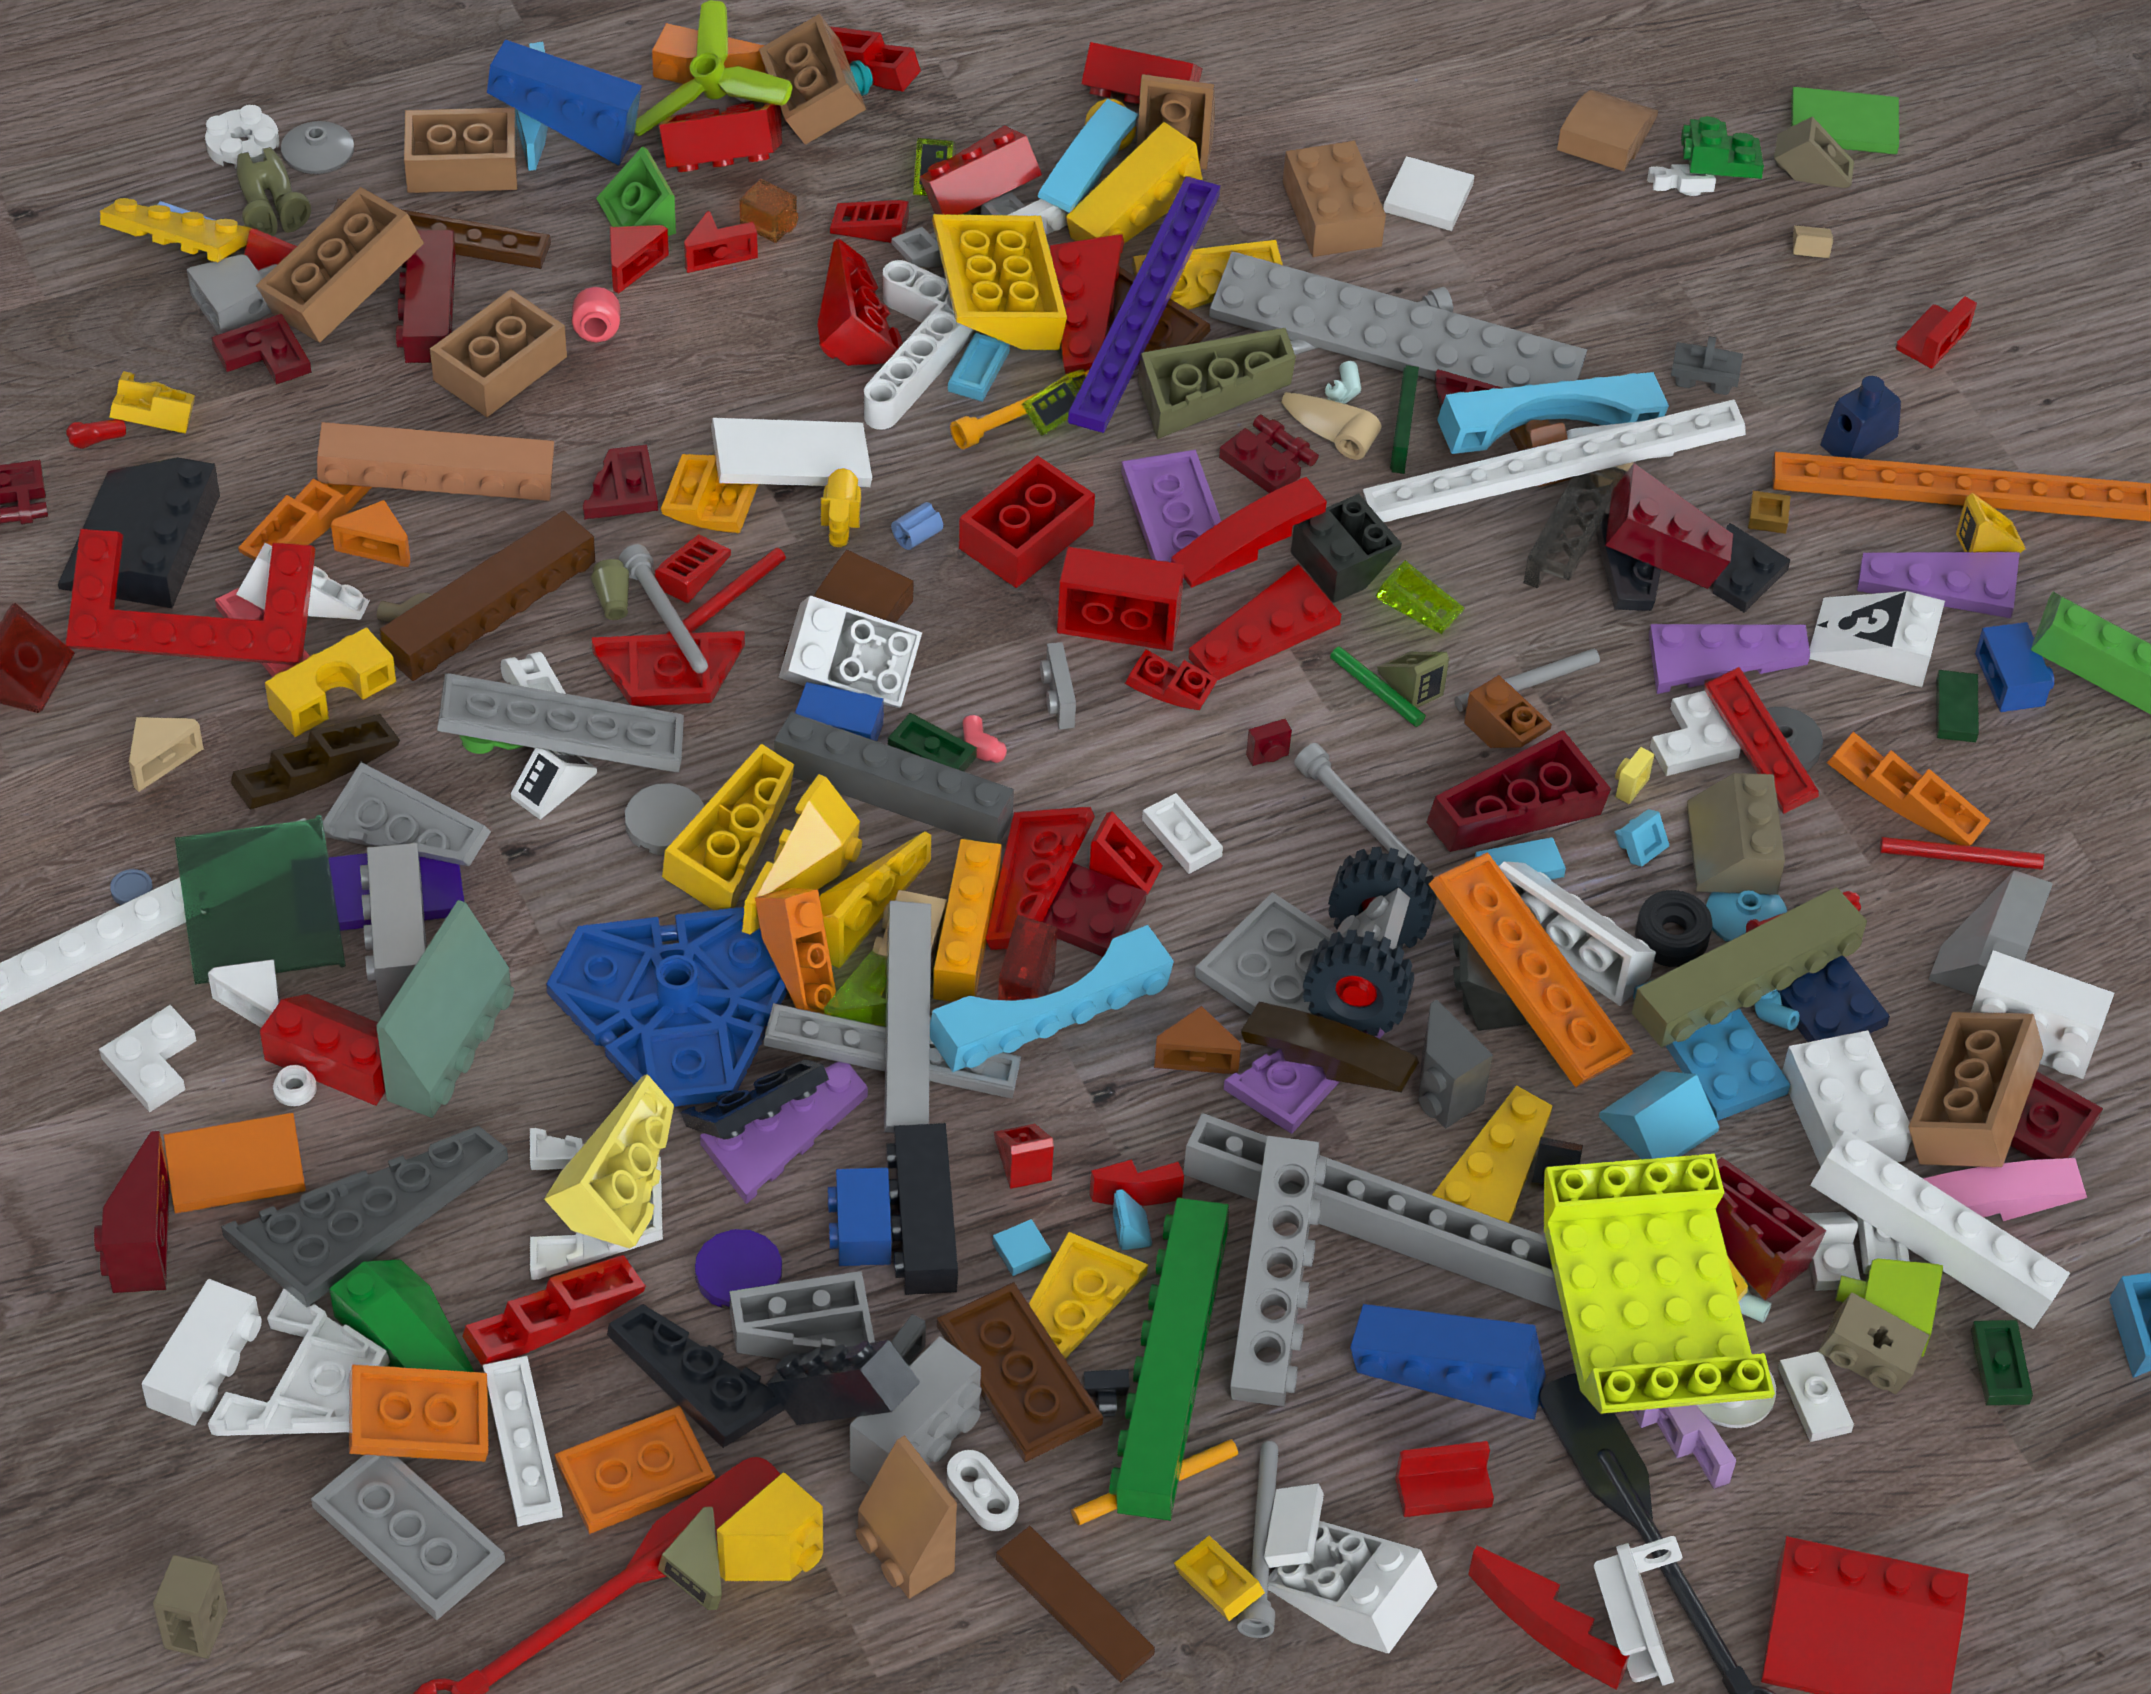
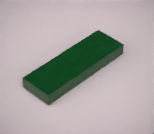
M1406 365V368L1403 369L1390 465L1392 473L1405 474L1419 371L1417 366Z

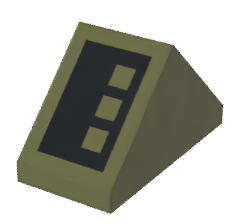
M1409 651L1377 666L1379 674L1395 691L1418 708L1444 695L1449 657L1447 652Z
M704 1507L662 1554L658 1567L659 1571L707 1610H717L722 1597L713 1507Z

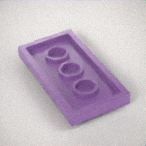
M1196 450L1122 461L1121 473L1152 560L1168 561L1171 563L1173 555L1221 522Z

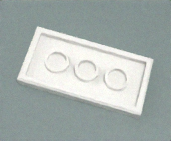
M713 418L711 429L719 483L826 486L829 476L835 470L845 468L851 470L857 476L859 487L871 486L872 473L863 423Z

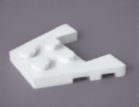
M530 1128L531 1170L564 1169L584 1145L582 1144V1139L568 1135L565 1139L548 1136L546 1130ZM658 1157L656 1167L659 1171H661V1157ZM661 1175L659 1184L652 1187L650 1203L654 1205L652 1219L636 1246L630 1249L663 1239ZM576 1232V1235L530 1237L531 1280L541 1279L630 1249Z
M283 1289L267 1317L270 1329L304 1337L269 1402L225 1392L208 1422L212 1435L349 1432V1373L352 1365L387 1367L390 1362L385 1349L346 1324L342 1327L327 1317L326 1311L315 1304L306 1307L286 1289Z

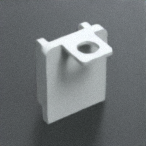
M1666 1537L1635 1548H1630L1629 1543L1616 1546L1618 1555L1595 1562L1594 1569L1619 1650L1624 1656L1630 1655L1627 1663L1630 1677L1633 1682H1641L1659 1676L1662 1686L1673 1683L1672 1672L1640 1573L1680 1561L1683 1557L1676 1537ZM1662 1549L1669 1550L1661 1557L1654 1559L1645 1558L1651 1552Z

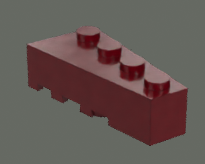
M1562 730L1435 796L1426 823L1448 851L1453 852L1601 815L1611 788L1566 732Z

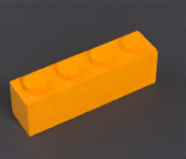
M960 839L934 966L933 999L954 1002L967 996L976 997L987 944L985 939L1000 877L1001 844Z

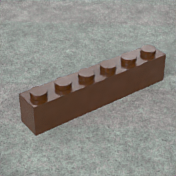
M564 510L380 628L381 644L392 654L394 665L410 680L415 681L425 673L435 670L439 664L454 654L464 651L471 643L486 633L496 630L500 624L518 612L525 611L532 603L547 593L554 592L561 584L576 574L586 571L596 562L594 536Z

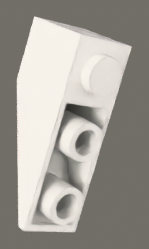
M264 543L236 594L265 610L272 546ZM314 566L308 616L360 620L370 600L364 598L363 594L355 587L337 583L328 578L325 571Z

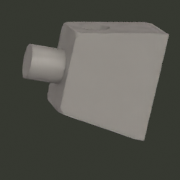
M241 254L225 258L218 263L213 261L187 269L191 296L218 334L252 324L268 315L271 311L256 285L277 265L274 264L258 271L246 255Z

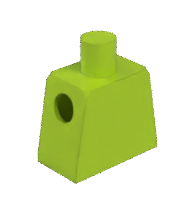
M1876 1258L1871 1262L1866 1281L1841 1275L1835 1301L1843 1303L1852 1292L1931 1336L1943 1265ZM1929 1336V1338H1928V1341H1927V1343H1926V1345H1925V1348H1924V1350H1923V1352H1922L1921 1357L1924 1356V1353H1925L1926 1347H1927V1345H1928L1930 1336Z

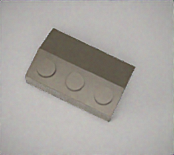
M1732 773L1687 801V814L1696 892L1741 893L1749 890L1758 894L1778 895L1785 856L1774 775Z

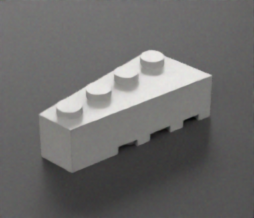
M417 843L368 847V865H360L362 890H370V894L362 895L364 920H371L372 925H364L366 950H373V955L365 956L367 980L376 981L381 1018L427 949Z

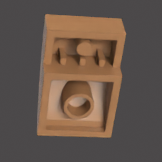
M1589 90L1578 100L1562 125L1557 150L1625 171L1630 160H1634L1658 116V110L1599 91Z

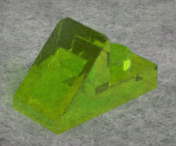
M871 951L824 1007L825 1015L886 1027V999L881 997L887 984L885 958Z

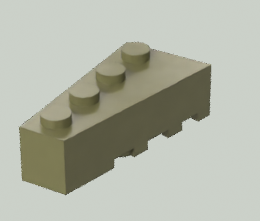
M1286 328L1141 353L1138 383L1156 438L1160 439L1292 383L1296 356Z

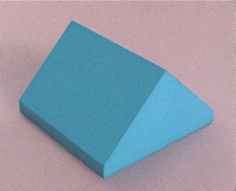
M1661 1071L1599 1113V1118L1641 1159L1682 1156L1719 1130L1718 1122L1697 1074Z

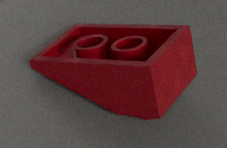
M150 1131L103 1206L102 1225H95L94 1244L96 1252H100L101 1275L109 1276L113 1293L166 1290L170 1178L160 1131Z

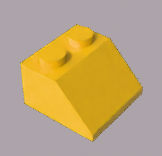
M783 1472L717 1529L720 1577L725 1581H791L802 1570L804 1572L811 1570L823 1555V1506Z

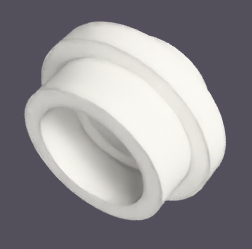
M290 1065L283 1068L273 1083L276 1099L287 1106L306 1104L314 1097L317 1090L313 1074L300 1065Z

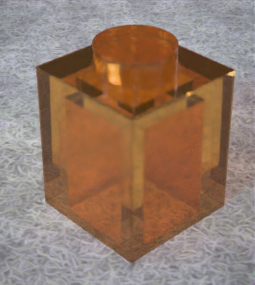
M763 179L755 183L739 199L740 224L753 222L757 234L774 243H777L786 233L792 232L797 225L799 218L797 213V196Z

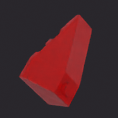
M840 238L833 242L817 323L819 345L827 356L832 359L837 357L847 366L884 364L902 346V337L898 329L895 327L890 328L886 321V318L891 313L887 305L881 303L874 293L878 289V285L865 258Z

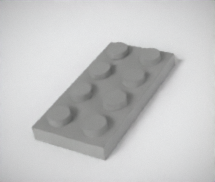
M363 1455L311 1498L313 1508L436 1621L505 1562L504 1552L395 1456Z

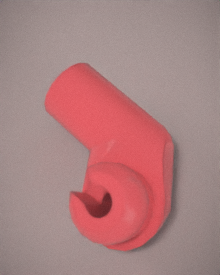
M970 715L963 719L964 741L977 747L976 758L983 761L991 760L994 763L1001 762L1007 753L1006 745L998 741L996 737L983 733L981 717Z

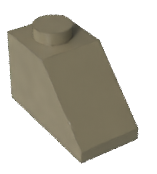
M1813 116L1777 134L1774 159L1779 168L1786 170L1795 181L1839 188H1848L1852 185L1853 159Z

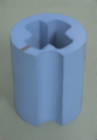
M925 502L893 521L891 529L897 542L904 549L911 550L942 531L943 521L939 512L933 509L932 504Z

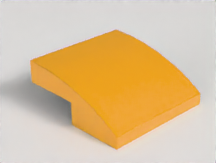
M682 454L661 506V512L663 515L696 527L740 533L758 484L719 483L715 455Z

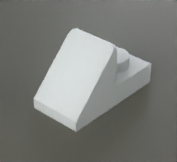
M1845 1212L1803 1213L1827 1230L1810 1263L1815 1291L1837 1290L1841 1275L1861 1280L1853 1245L1858 1229L1857 1221Z

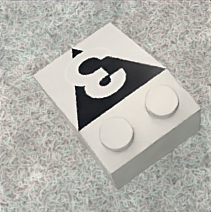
M1908 591L1823 598L1811 641L1809 659L1922 687L1945 601Z

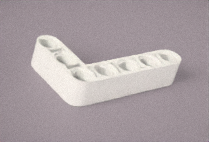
M903 260L891 261L883 268V301L891 309L921 322V324L864 388V420L867 425L875 429H887L895 425L970 341L975 332H977L956 322L946 279Z

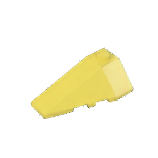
M648 1074L638 1080L570 1160L544 1198L572 1231L629 1249L636 1246L652 1219L654 1205L650 1203L652 1187L659 1184L661 1171L656 1169L659 1152L667 1144L674 1104Z

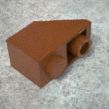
M1500 675L1469 692L1464 724L1490 748H1521L1551 729L1552 724Z

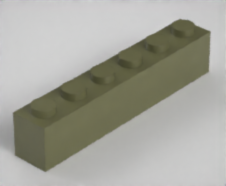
M1835 887L1638 987L1632 1014L1661 1048L1674 1041L1682 1042L1709 1023L1715 1025L1721 1022L1729 1013L1742 1006L1745 1008L1757 1003L1762 996L1773 990L1787 988L1795 979L1806 973L1820 971L1828 962L1843 955L1846 957L1853 954L1862 944L1867 920L1843 893Z

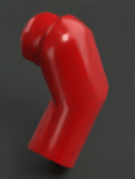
M119 419L85 424L74 422L68 426L66 435L72 446L84 449L104 440L124 437L126 435V425L123 420Z

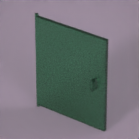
M317 815L316 819L175 837L195 985L209 983L208 973L215 967L274 960L276 973L339 965L341 968L346 966L322 815Z

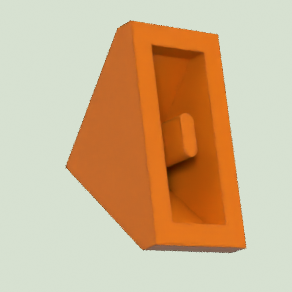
M385 500L333 519L331 529L334 551L409 567L411 561L408 536Z

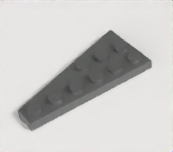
M476 1126L430 1144L428 1152L406 1160L402 1155L389 1160V1167L368 1175L366 1170L302 1194L300 1202L280 1210H276L274 1206L259 1211L260 1217L239 1226L236 1221L221 1226L223 1237L303 1305L308 1307L329 1292L331 1286L362 1262L374 1259L509 1159L507 1148L480 1126Z

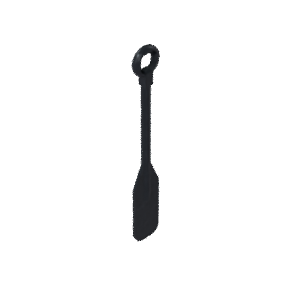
M1576 1373L1569 1374L1544 1385L1539 1398L1541 1408L1592 1495L1637 1529L1645 1544L1663 1539L1653 1522L1647 1467L1615 1413L1600 1414L1580 1391ZM1657 1550L1651 1552L1653 1558H1658L1665 1555L1669 1550ZM1674 1562L1659 1567L1723 1676L1722 1682L1729 1694H1776L1765 1687L1752 1685L1743 1668L1736 1664L1679 1564Z

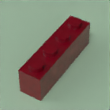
M417 230L424 244L402 264V268H406V272H400L399 285L400 294H405V298H398V319L403 321V325L396 326L397 348H404L405 363H431L430 348L452 333L456 268L454 230Z

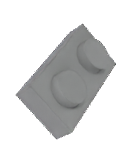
M1063 642L1047 644L1046 660L1040 661L1042 683L1049 684L1050 690L1046 693L1049 714H1056L1059 729L1075 728L1076 700Z

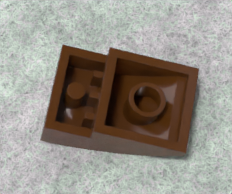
M846 550L823 580L813 597L896 623L913 602L914 581ZM787 644V646H786V648H785V650H784V656H785V654H786V650H787L788 644Z

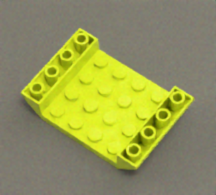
M1715 1154L1552 1166L1545 1169L1544 1233L1580 1391L1600 1414L1773 1398L1775 1395L1765 1353H1751L1715 1209L1724 1194Z

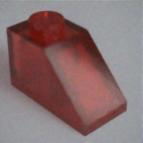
M1021 915L1017 916L999 976L998 1000L1016 1001L1047 995L1055 978L1058 927Z

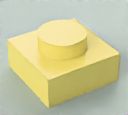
M1640 747L1631 760L1625 758L1621 762L1615 774V779L1619 781L1616 798L1627 804L1632 802L1650 778L1654 753Z

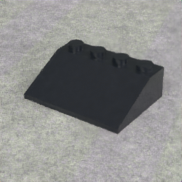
M177 457L107 472L82 529L117 531L123 534L115 599L173 608L220 497L214 463ZM79 537L58 582V587L61 590H73Z

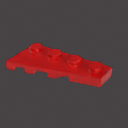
M1297 564L1191 646L1188 658L1194 666L1220 680L1340 625L1342 614L1303 568Z
M1091 807L1014 812L985 939L990 950L1030 947L1095 818Z

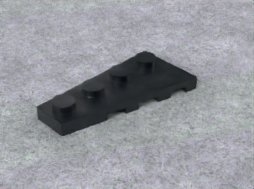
M641 1304L608 1325L607 1336L722 1448L785 1410L769 1387L760 1382V1375L747 1367L742 1371L723 1360L724 1353L711 1345L707 1347L700 1346L688 1338V1331L644 1304Z

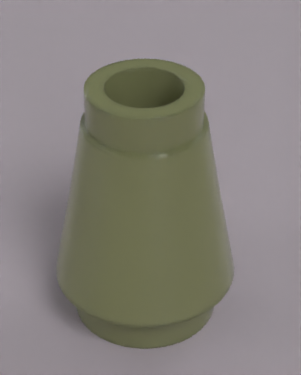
M617 559L600 561L593 567L591 575L592 584L605 617L609 620L622 619L628 614L629 570L624 567L622 561Z

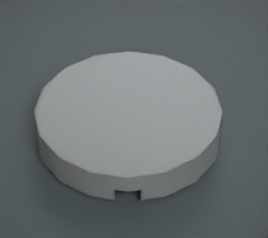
M673 783L654 784L641 789L630 799L625 809L626 833L632 843L639 848L641 845L644 848H648L649 853L665 855L667 847L704 808V804L700 797L687 787Z

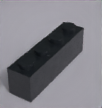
M946 1123L894 1126V1143H886L887 1168L895 1169L896 1179H889L890 1205H898L899 1215H891L892 1241H901L902 1251L894 1252L895 1278H904L905 1295L957 1292L958 1263Z
M866 1340L857 1345L847 1347L841 1344L828 1350L817 1348L809 1353L798 1354L793 1352L776 1365L775 1369L778 1372L766 1383L796 1425L890 1413L920 1384V1381L890 1340L872 1343Z

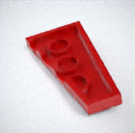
M1123 234L1050 245L1051 257L1067 315L1061 340L1063 365L1066 375L1083 373L1090 370L1109 332L1110 313L1113 311L1115 284L1118 281L1120 270V255L1123 253L1124 247Z

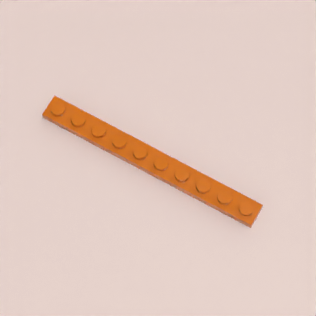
M1774 452L1772 461L1773 490L1964 506L1966 497L1973 493L1997 509L2151 522V483L1787 452Z

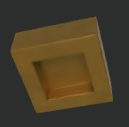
M1753 490L1750 501L1748 529L1786 534L1791 496Z

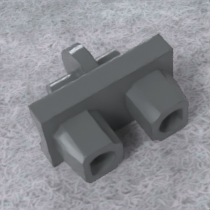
M1712 336L1708 337L1707 347L1677 342L1671 376H1675V382L1678 387H1694L1696 380L1711 383L1710 389L1714 393L1727 395L1732 387H1738L1743 353L1715 348L1716 337Z

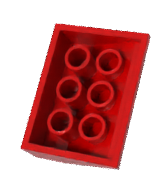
M1786 1536L1777 1564L1761 1682L1814 1694H1951L1965 1613L1969 1574Z

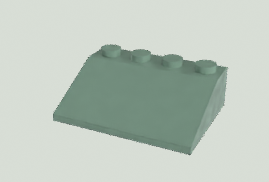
M460 900L456 902L376 1026L387 1101L430 1118L434 1117L441 1104L446 1105L450 1101L456 1080L461 1072L466 1073L470 1069L474 1060L475 1050L481 1041L485 1042L488 1040L494 1028L495 1018L501 1010H506L509 1007L514 995V987L511 986L508 965L466 902Z

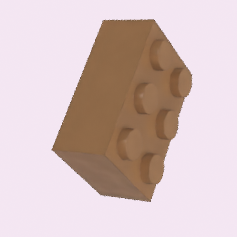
M821 14L816 15L759 49L768 74L789 80L792 84L791 97L785 105H780L786 122L805 145L866 110L841 42Z
M515 107L405 110L404 165L407 193L517 190Z
M1349 141L1286 151L1283 185L1312 257L1382 247L1386 214L1356 142Z
M510 289L430 348L433 381L485 417H488L567 357L565 325Z

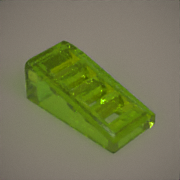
M1406 560L1383 582L1376 594V597L1388 606L1440 634L1465 609ZM1413 594L1418 595L1419 598L1416 599V598L1413 596ZM1427 601L1433 604L1430 608L1424 605ZM1440 608L1447 612L1442 618L1436 615Z

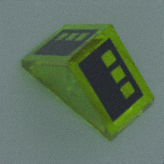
M917 138L913 195L927 196L920 176L928 172V168L931 165L953 157L956 154V142Z
M1083 369L1066 374L1022 403L1041 436L1068 422L1069 410L1087 376Z

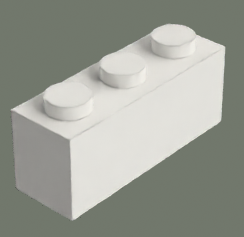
M211 1279L206 1281L142 1382L148 1408L194 1426L203 1412L211 1410L216 1401L220 1384L225 1376L230 1377L234 1373L243 1347L247 1341H253L260 1330L262 1319L259 1316L255 1296Z

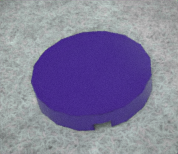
M732 1229L716 1234L703 1244L696 1256L695 1280L700 1293L713 1305L721 1308L722 1305L730 1307V1291L779 1284L781 1281L782 1258L777 1246L766 1236L752 1230Z

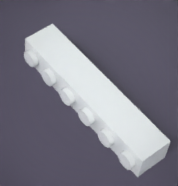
M1848 1130L1844 1131L1828 1154L1810 1185L1897 1242L1908 1247V1249L1931 1264L1943 1265L1945 1273L2032 1329L2035 1328L2070 1274L2062 1267Z

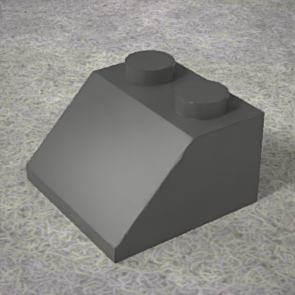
M1437 999L1430 1003L1422 1051L1418 1101L1423 1111L1429 1117L1435 1118L1446 1129L1484 1104L1493 1054Z

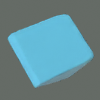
M1123 1189L1116 1190V1193H1114L1113 1219L1119 1248L1128 1250L1150 1247L1152 1239L1145 1210Z

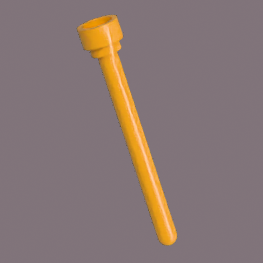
M1089 370L1086 371V372H1083V373H1081V374H1079V375H1077V376L1085 375V377H1086L1087 374H1088V372H1089ZM1072 378L981 418H970L969 416L959 418L950 424L951 435L958 447L965 450L978 444L980 438L984 436V432L1034 411L1035 408L1032 403L1066 382L1072 394L1079 390ZM1077 380V381H1076L1077 385H1078L1079 387H1081L1080 383H1079L1078 380ZM1063 388L1057 392L1060 399L1067 395ZM1054 394L1048 397L1050 403L1057 401ZM1045 400L1039 403L1040 408L1047 405Z

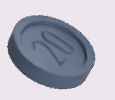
M129 869L118 873L113 878L110 890L114 901L122 905L152 891L153 885L147 873L137 869Z

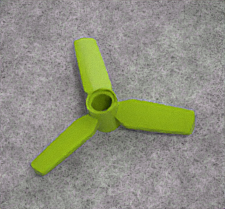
M710 0L701 5L697 56L690 64V72L694 79L681 85L636 120L634 134L637 136L643 135L694 101L702 92L707 98L713 100L728 95L782 106L791 97L792 84L789 80L740 66L725 68L724 62L728 57L727 8L721 1Z

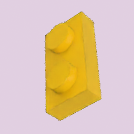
M1210 1535L1174 1562L1179 1574L1228 1621L1232 1620L1265 1593L1260 1582Z

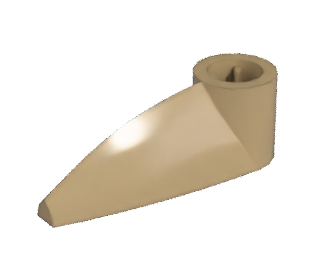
M1285 392L1281 403L1297 421L1314 433L1334 442L1338 451L1350 459H1362L1381 431L1380 421L1367 410L1308 395Z

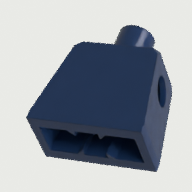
M1877 376L1865 377L1860 387L1842 396L1836 402L1820 446L1834 457L1862 459L1898 437L1901 400L1885 386L1881 378Z

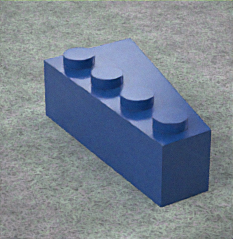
M505 40L490 64L487 93L619 166L634 139L642 85Z
M1363 1304L1350 1347L1357 1373L1535 1420L1540 1392L1546 1379L1535 1325Z

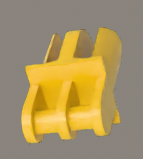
M845 468L837 469L829 476L828 484L824 488L823 497H821V526H829V542L834 547H843L848 543L850 527L860 528L861 488L858 486L857 476L851 470Z

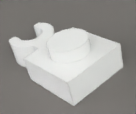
M1671 164V169L1657 166L1649 167L1647 181L1653 183V190L1656 191L1677 188L1680 193L1685 195L1698 196L1701 192H1714L1716 178L1714 175L1690 173L1689 164Z

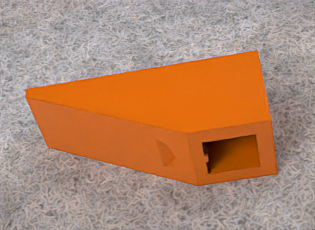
M786 888L755 897L762 939L795 1007L825 1015L839 1012L818 889Z

